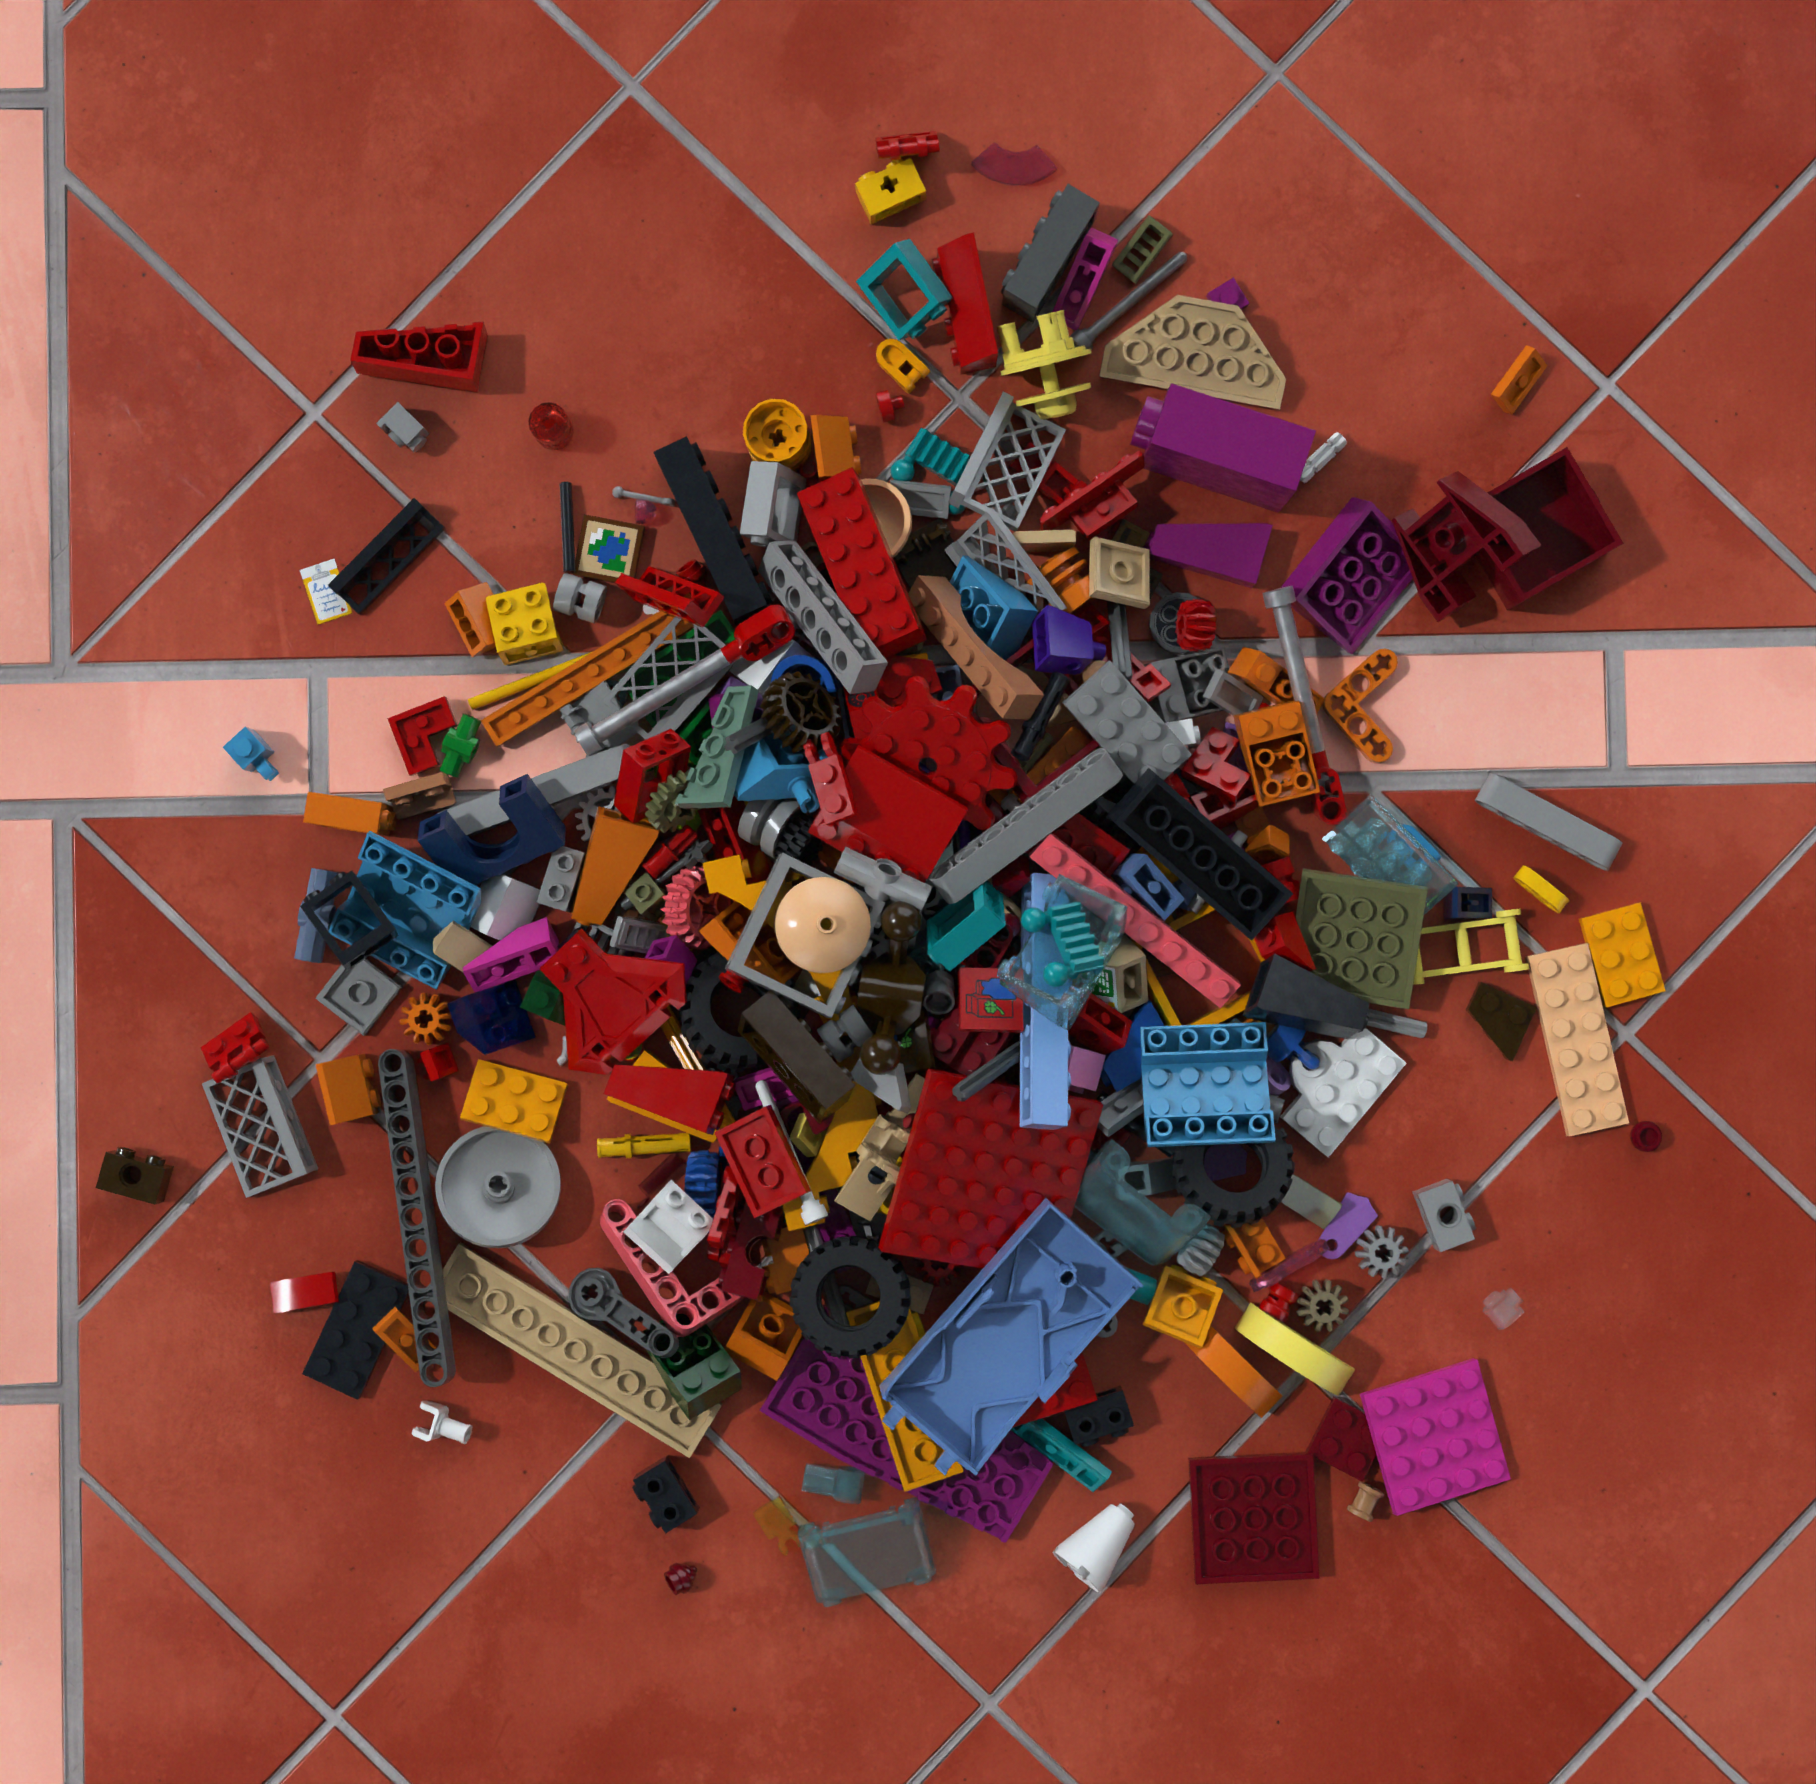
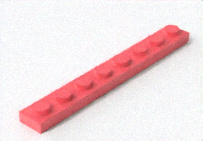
M1052 832L1040 840L1029 853V857L1219 1008L1241 986L1236 978Z

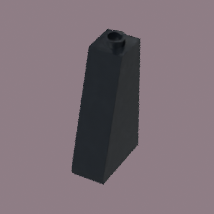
M1273 954L1260 963L1243 1016L1248 1019L1347 1039L1365 1029L1369 1020L1367 1012L1370 1003L1277 954Z

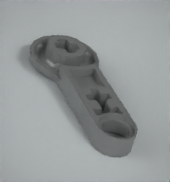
M588 1268L580 1272L573 1279L569 1288L568 1300L571 1309L578 1316L588 1320L607 1321L652 1354L661 1358H669L677 1352L679 1347L677 1335L625 1299L615 1279L608 1271L601 1268ZM590 1288L596 1289L595 1292L598 1293L595 1299L587 1294ZM635 1322H642L643 1326L651 1330L652 1333L648 1336L638 1331L634 1326ZM667 1334L671 1340L670 1346L665 1351H659L656 1347L657 1339L661 1335Z

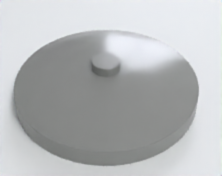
M483 1126L460 1137L445 1153L437 1171L435 1192L440 1212L446 1223L456 1234L466 1241L481 1247L507 1248L531 1239L549 1223L559 1203L561 1178L557 1162L544 1142Z

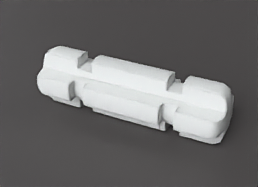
M1339 432L1334 433L1327 440V443H1324L1306 460L1307 463H1305L1300 478L1303 483H1307L1315 475L1314 472L1321 470L1336 455L1335 452L1341 451L1347 445L1346 439Z

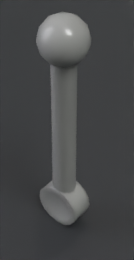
M620 486L615 487L612 491L615 498L624 496L671 507L675 505L674 499L625 491Z

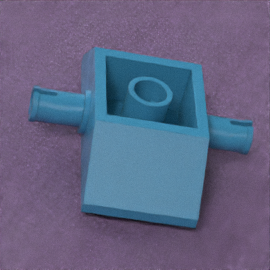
M774 733L744 750L734 791L737 801L796 798L802 812L807 813L809 810V813H812L818 809L819 801L808 767L810 763L801 751L793 754L790 746L782 748V741L780 739L773 740ZM824 750L818 752L820 760L828 758Z

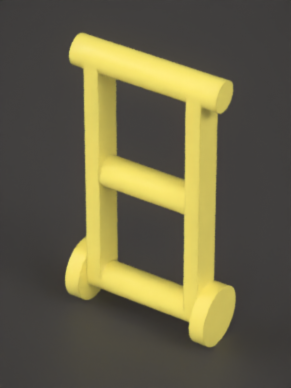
M1521 908L1497 911L1496 918L1422 928L1421 934L1455 930L1460 966L1423 971L1419 947L1413 985L1424 984V977L1504 967V972L1528 970L1529 963L1522 964L1515 915H1521ZM1504 923L1509 959L1472 964L1467 928Z

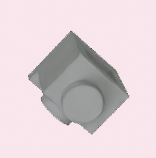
M399 402L376 423L386 434L392 430L388 436L400 448L406 444L413 452H417L425 445L426 437L429 435L427 430Z

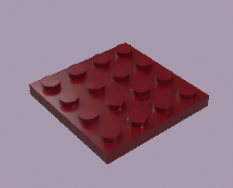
M1298 1452L1188 1458L1194 1582L1196 1585L1320 1579L1313 1453Z

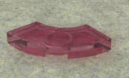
M994 142L971 162V165L980 174L1005 185L1036 183L1057 171L1055 164L1038 145L1027 151L1012 152L1001 148Z
M1325 1239L1315 1241L1293 1252L1292 1255L1286 1257L1283 1261L1260 1273L1261 1277L1257 1279L1252 1278L1249 1284L1254 1292L1274 1285L1292 1272L1314 1262L1330 1248Z

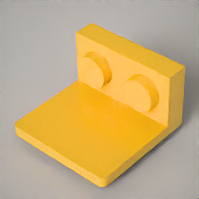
M538 583L486 597L496 650L504 665L564 651L562 640L555 627L545 583Z

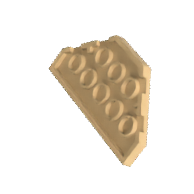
M1178 294L1105 345L1099 375L1100 377L1168 389L1170 384L1173 383L1215 398L1280 409L1286 383V378L1238 305Z

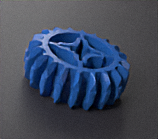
M709 1150L691 1152L687 1160L684 1191L713 1219L719 1195L721 1196L720 1157L717 1152H709Z

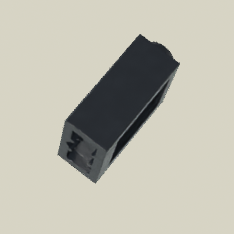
M353 870L347 874L342 872L331 879L330 886L321 892L320 890L313 891L304 898L303 901L305 903L300 906L346 971L399 936L392 923ZM353 885L381 925L342 951L314 911Z

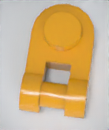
M886 339L877 347V363L908 394L916 388L914 384L920 378L924 379L930 373L928 367L897 339ZM907 363L912 367V370L905 376L900 369Z

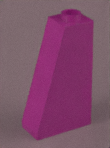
M1267 523L1157 524L1154 532L1148 531L1150 535L1144 548L1150 549L1151 560L1253 588L1258 579L1273 525Z

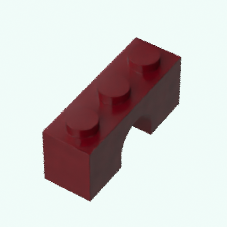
M745 1202V1205H740L736 1216V1223L739 1224L736 1236H731L727 1253L731 1254L728 1266H723L719 1277V1284H722L721 1291L762 1302L770 1271L756 1267L751 1261L750 1252L752 1246L761 1239L779 1241L785 1220L783 1208L778 1207L754 1218L747 1202Z

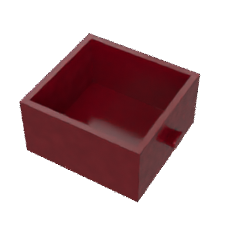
M1566 447L1487 492L1520 517L1541 546L1520 563L1503 572L1500 571L1485 549L1476 558L1504 606L1509 610L1624 543L1600 504L1595 491L1589 485L1570 450Z

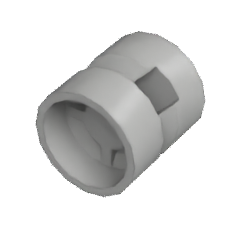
M564 573L555 594L553 610L569 616L575 612L579 619L595 624L605 602L607 586L593 581L584 584L581 577ZM582 594L586 595L583 605L579 604Z

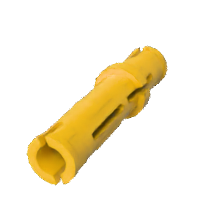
M689 1133L648 1136L625 1134L624 1137L597 1138L598 1158L626 1156L627 1159L633 1158V1155L691 1152Z

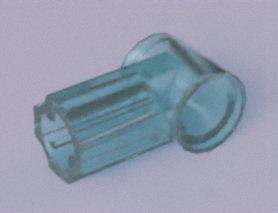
M806 1463L801 1491L832 1496L835 1500L844 1503L859 1504L861 1503L866 1473L855 1467L839 1466L838 1468Z

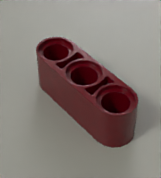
M1005 913L1009 936H1004L998 931L971 954L965 967L1001 968L1020 934L1021 923L1019 919L1011 913ZM984 950H988L994 955V962L988 961L985 958Z

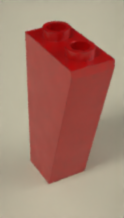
M614 1064L603 1094L713 1135L714 1130H719L724 1119L722 1109L726 1100L729 1101L732 1098L736 1084L733 1083L735 1076L720 1071Z

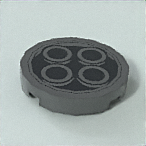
M1176 592L1165 596L1156 603L1150 614L1149 629L1152 639L1169 653L1185 654L1191 652L1181 649L1177 643V634L1175 633L1177 611L1181 603L1186 600L1199 599L1189 593Z

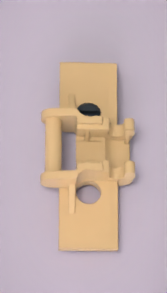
M918 1073L915 1074L907 1087L911 1110L908 1114L916 1113L925 1078ZM893 1108L885 1116L879 1114L856 1150L860 1155L858 1157L859 1163L834 1200L868 1221L872 1220L893 1186L896 1185L900 1171L896 1162L907 1145L911 1127L905 1128L903 1126V1120L908 1115L907 1113Z

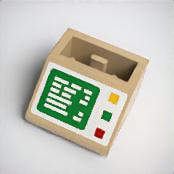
M1127 935L1099 946V956L1104 957V967L1100 974H1094L1093 971L1081 973L1077 979H1074L1075 994L1087 989L1120 1013L1148 1002L1146 955Z

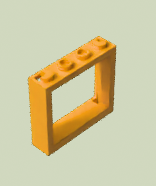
M1206 902L1197 914L1193 911L1182 909L1184 915L1176 919L1169 915L1164 922L1176 931L1215 909ZM1130 938L1133 941V943L1142 951L1143 947L1140 944H1138L1135 940ZM1249 939L1260 962H1263L1265 959L1261 957L1255 940L1251 941ZM1146 959L1147 991L1165 1026L1181 1025ZM1251 990L1225 1003L1221 1008L1218 1007L1186 1025L1219 1024L1245 1010Z

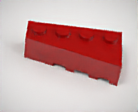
M472 322V325L464 326L447 324L444 327L438 328L421 326L413 327L412 330L397 331V329L357 331L350 361L357 374L478 392L488 333L484 322Z

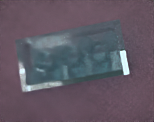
M1372 794L1347 812L1345 818L1334 825L1322 838L1328 844L1331 851L1339 855L1350 866L1352 872L1359 877L1428 887L1424 915L1458 885V882Z

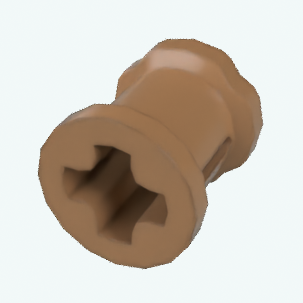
M1359 1481L1358 1486L1360 1489L1352 1505H1348L1347 1510L1364 1520L1372 1522L1374 1519L1372 1513L1379 1499L1384 1498L1385 1493L1368 1483Z

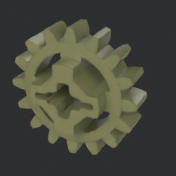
M679 770L674 778L669 775L667 782L659 783L658 791L650 794L653 800L646 803V807L649 810L645 813V816L657 830L660 829L663 833H666L668 829L671 832H675L677 825L683 828L686 820H693L696 815L695 811L702 809H682L674 804L679 794L684 795L689 781L685 780L689 770L685 774Z

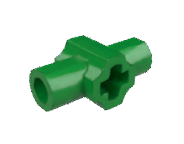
M463 713L457 729H449L444 737L440 751L446 754L440 771L458 778L464 762L471 764L479 749L480 739L475 737L481 724L479 719Z

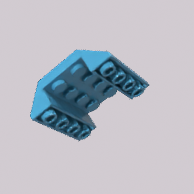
M369 831L358 855V859L362 860V864L357 877L399 935L371 954V956L437 990L452 965L433 953V939L453 920L467 930L470 929L481 904V888ZM352 886L348 899L337 908L328 932L332 936L352 945L380 926L381 923L354 886Z
M1266 1022L1140 1027L1141 1077L1147 1147L1270 1143L1276 1141L1273 1110H1270Z

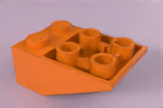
M1292 700L1233 715L1239 743L1248 772L1251 774V782L1259 807L1320 792L1299 701Z

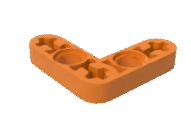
M1385 648L1375 651L1326 694L1322 704L1323 710L1362 755L1372 763H1382L1389 759L1393 752V745L1390 739L1358 703L1397 668L1398 661L1395 653ZM1377 656L1381 659L1386 656L1390 660L1387 663L1389 669L1388 671L1385 668L1378 670L1374 676L1379 679L1375 681L1372 673L1364 669V666L1367 665L1368 669L1371 670L1378 664ZM1355 675H1363L1368 680V687L1365 691L1359 692L1352 687V679ZM1332 696L1335 699L1343 698L1344 702L1341 705L1346 712L1351 707L1355 711L1344 722L1340 720V717L1345 714L1339 708L1332 710L1330 707L1333 703L1331 700ZM1353 718H1361L1365 722L1366 729L1363 734L1356 735L1351 732L1349 724ZM1371 731L1376 734L1371 737V740L1375 744L1382 742L1385 746L1382 749L1383 757L1380 754L1372 755L1371 751L1374 747L1369 741L1365 742L1364 745L1360 742Z

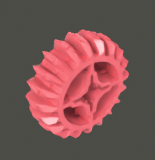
M703 866L680 869L679 874L672 876L673 883L666 885L668 894L662 896L665 900V907L660 909L665 912L662 922L668 925L666 933L671 936L677 935L687 948L707 949V947L712 945L699 930L732 904L731 899L719 892L709 894Z

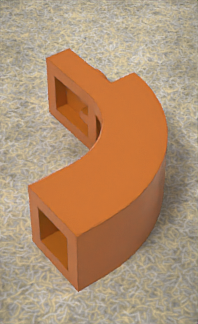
M1211 1325L1201 1349L1185 1343L1216 1376L1261 1418L1283 1397Z

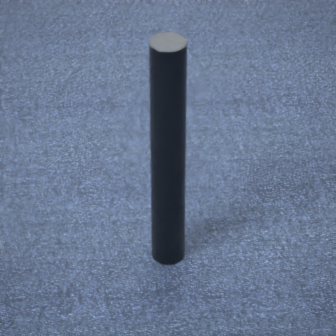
M561 482L559 485L563 572L572 574L576 572L572 483Z

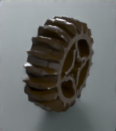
M799 671L792 674L787 672L772 681L762 695L764 700H762L759 707L764 710L761 718L768 721L765 729L773 731V740L780 739L782 741V748L790 746L793 754L801 751L805 756L803 745L806 744L808 739L812 740L817 747V752L823 750L820 739L821 734L829 732L834 740L841 731L839 726L843 719L839 714L842 708L834 704L837 697L830 696L827 688L821 686L820 679L813 681L810 673L802 676Z

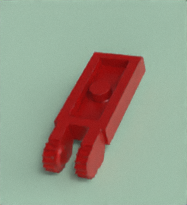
M826 732L821 734L820 739L823 750L828 758L820 760L817 747L811 739L807 740L806 744L803 745V749L810 763L808 767L825 825L831 826L857 816L858 812L842 757L838 755L832 735Z

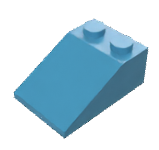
M963 555L950 580V583L961 595L962 612L975 634L998 656L1007 660L1018 651L1038 610L1019 590L969 556Z

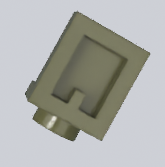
M643 874L625 890L626 896L641 915L656 922L665 914L660 909L665 907V900L662 896L667 895L668 891L659 887L650 874Z

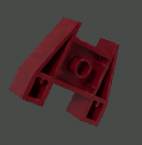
M1459 471L1437 481L1446 497L1421 518L1414 509H1411L1392 519L1419 597L1437 622L1453 615L1477 597L1458 570L1484 549L1500 571L1503 572L1520 563L1541 546L1520 517Z

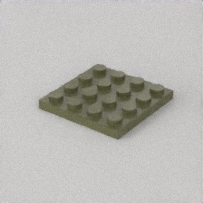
M1303 868L1296 921L1316 967L1311 973L1368 1003L1409 1009L1428 887Z

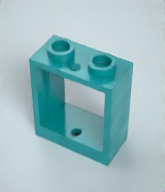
M911 239L894 243L856 281L898 340L908 337L912 339L919 337L927 330L925 324L931 319L936 320L947 311L945 305L953 299L950 292ZM901 264L929 300L909 321L881 285Z
M988 880L958 902L953 904L947 903L926 920L927 953L931 960L937 965L942 964L951 971L1006 926L1003 894L996 890Z

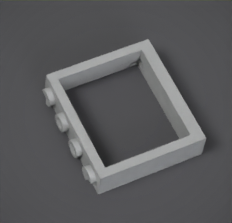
M781 853L777 857L725 969L767 990H772L774 993L780 994L784 998L826 1018H832L834 1013L837 1015L840 1013L846 1000L842 994L847 984L852 986L859 973V969L856 968L860 956L866 957L873 940L869 939L861 955L852 964L841 970L826 1004L744 965L789 868L810 879L816 877L834 878L785 853ZM853 887L863 898L866 906L870 907L871 935L874 927L878 929L881 926L882 909L885 902L873 899L867 893Z

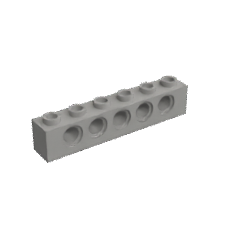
M795 540L769 542L758 572L848 693L855 694L875 691L888 664L887 660Z

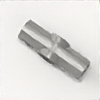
M845 847L833 872L863 886L865 892L873 899L879 901L891 899L895 902H907L915 906L919 912H921L932 889V886L902 873L900 866L895 862L883 858L873 860L848 847Z

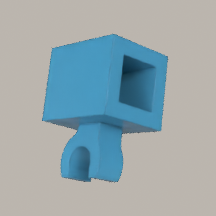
M245 726L223 746V749L243 770L254 772L257 769L262 777L269 781H272L279 774L278 770L267 760L274 753L273 749L254 729Z

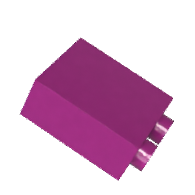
M1171 383L1163 401L1147 396L1130 445L1145 450V467L1143 469L1279 513L1297 490L1316 431Z

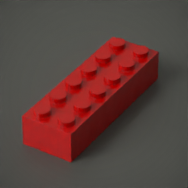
M851 467L797 492L839 599L886 659L927 640L863 482L854 468Z

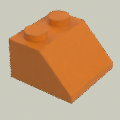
M810 415L819 482L851 467L854 468L857 474H862L860 457L853 456L852 444H858L855 425L849 426L848 417Z
M365 1054L315 1064L330 1125L379 1113L378 1107L381 1106V1098L377 1088L373 1089L371 1077L374 1076V1069L371 1060L366 1059Z
M765 1292L762 1302L752 1299L749 1301L724 1349L730 1356L777 1381L802 1336V1330L799 1325L795 1324L793 1308Z

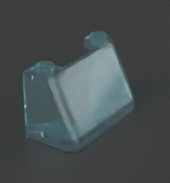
M1059 874L1055 883L1050 882L1042 895V900L1046 901L1044 911L1053 906L1072 902L1081 903L1080 911L1086 914L1085 923L1090 924L1089 933L1090 935L1094 934V944L1099 945V956L1104 957V967L1101 973L1094 974L1093 971L1081 973L1077 979L1071 980V978H1068L1067 982L1060 987L1049 986L1043 978L1044 968L1051 962L1064 964V961L1049 925L1045 924L1041 931L1030 934L1017 957L1012 956L1010 960H1003L998 969L997 976L1000 977L1001 986L1051 1022L1068 1031L1076 1021L1122 939L1126 927L1128 906Z
M1111 1139L1098 1146L1088 1158L1074 1207L1150 1265L1166 1263L1204 1228L1211 1216L1194 1204L1180 1206L1172 1217L1122 1179L1130 1167V1157L1123 1147Z
M917 1497L904 1500L905 1505L899 1506L898 1511H896L894 1505L890 1506L889 1510L833 1524H829V1521L824 1522L822 1529L819 1526H815V1522L799 1525V1544L817 1603H823L824 1607H830L841 1603L842 1598L908 1582L920 1585L932 1580L931 1576L936 1574V1565L921 1502Z

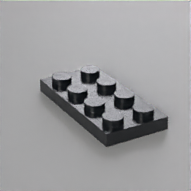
M358 1260L354 1261L338 1295L339 1302L334 1304L302 1374L357 1400L360 1399L386 1344L372 1328L394 1307L401 1312L409 1294L408 1284Z

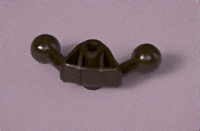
M902 901L890 904L883 911L881 926L884 933L890 938L888 954L879 956L863 967L859 985L857 1007L868 1026L876 1032L875 1035L870 1036L864 1041L860 1050V1059L863 1066L869 1072L876 1075H885L897 1068L901 1060V1049L894 1039V1035L902 1034L920 1016L923 1003L926 975L911 957L907 956L909 940L914 938L920 931L922 919L920 912L915 906Z

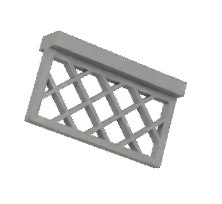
M1003 391L948 503L958 509L960 505H963L981 515L993 507L1008 529L1015 532L1018 530L1066 429L1046 419H1040L1037 414L1021 406H1016L1012 402L1014 397ZM1012 414L1023 418L1028 428L1014 431L1010 422ZM1005 428H1006L1008 433L1003 434V432H1004V430H1005ZM1046 430L1056 435L1052 443L1041 445L1037 432ZM1030 434L1035 447L1022 450L1017 437ZM1011 439L1015 453L1002 456L998 442ZM1038 453L1042 466L1029 470L1024 456ZM1018 458L1023 472L1010 475L1005 462ZM999 464L1003 477L990 481L986 467ZM1026 478L1030 491L1017 495L1012 481ZM1006 483L1011 497L997 500L992 486ZM986 488L991 502L981 504L971 499L974 491ZM1025 499L1023 505H1021L1020 500ZM1014 502L1018 512L1015 521L1003 515L1000 506Z
M993 507L987 510L957 541L945 549V552L956 566H958L963 555L969 556L1019 590L1025 597L1026 592L1034 594L1033 606L1038 610L1036 616L1044 609L1043 597L1057 609L1063 611L1067 608ZM987 521L994 527L996 536L988 534ZM975 538L980 539V545L975 540ZM989 542L997 545V555L990 553ZM1006 548H1009L1014 554V560L1006 558ZM993 563L998 564L999 570L996 568V566H995ZM1007 567L1015 569L1016 580L1008 578ZM1024 572L1028 573L1032 578L1033 585L1025 583ZM1032 624L1020 646L1033 639Z
M674 617L602 702L615 713L620 708L611 700L619 691L632 690L633 701H635L636 690L654 689L659 686L657 685L656 666L675 665L676 676L679 674L678 665L696 664L700 661L698 642L712 641L719 648L724 647L725 644L705 626L702 628L693 624L695 638L676 640L675 626L681 619ZM697 629H699L708 638H698ZM672 631L673 640H664ZM695 642L696 660L678 662L676 643ZM673 643L674 662L656 663L655 649L660 644ZM652 654V663L643 664ZM734 663L687 690L681 696H677V701L673 706L659 707L654 710L656 711L657 724L649 733L638 725V721L631 724L630 727L645 740L669 729L676 731ZM640 667H653L654 685L635 686V672ZM631 678L632 687H623ZM659 710H668L660 719Z
M274 1055L258 1059L256 1062H251L240 1068L234 1082L228 1078L221 1083L232 1087L226 1102L217 1098L213 1087L217 1083L213 1079L202 1083L246 1198L318 1170ZM253 1070L257 1081L253 1091L240 1085L244 1073ZM237 1091L251 1096L245 1111L232 1105ZM256 1100L264 1102L267 1106L268 1112L265 1119L251 1114ZM230 1110L243 1116L238 1130L228 1126L226 1118ZM249 1119L262 1125L257 1139L243 1134ZM267 1128L276 1131L279 1141L276 1148L262 1142ZM241 1139L254 1145L249 1159L241 1156L238 1152L237 1147ZM260 1148L273 1153L268 1168L254 1162ZM279 1157L288 1160L292 1170L291 1174L283 1176L273 1171ZM252 1168L265 1173L261 1186L256 1188L252 1187L248 1177ZM271 1177L276 1178V1180L269 1182Z

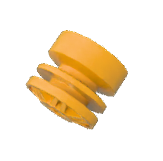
M769 399L758 403L749 411L744 421L743 437L752 461L779 462L794 472L799 470L801 464L802 466L805 465L811 454L812 439L804 414L796 405L784 399ZM780 437H783L785 443L780 442L779 446H775L773 441L777 442Z

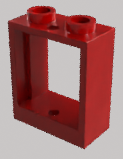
M669 729L624 749L614 806L633 824L647 818L645 813L649 809L646 807V803L653 800L650 794L658 791V784L666 783L669 775L673 778L676 777L679 770L684 774L687 771L691 745L674 730ZM659 764L657 777L644 783L646 770Z

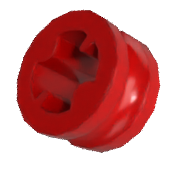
M728 970L726 973L719 975L722 983L738 993H742L744 990V983H749V980Z

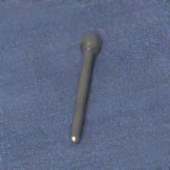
M1178 252L1088 329H1077L1069 337H1073L1074 346L1085 345L1086 349L1091 348L1092 350L1093 344L1096 342L1095 338L1187 261V254L1185 252Z

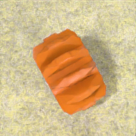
M427 993L420 994V1002L415 997L409 998V1003L412 1009L409 1007H402L401 1009L403 1013L409 1015L408 1018L400 1019V1024L410 1025L404 1031V1035L409 1036L416 1032L413 1042L416 1044L420 1043L423 1037L426 1045L433 1044V1035L437 1040L442 1041L444 1035L440 1029L450 1031L452 1028L449 1024L444 1023V1019L453 1018V1013H443V1010L448 1008L449 1003L443 1002L437 1006L440 997L437 994H434L430 1001ZM425 1010L428 1011L427 1015H432L433 1021L428 1022V1027H425L426 1023H421L420 1017L425 1015Z

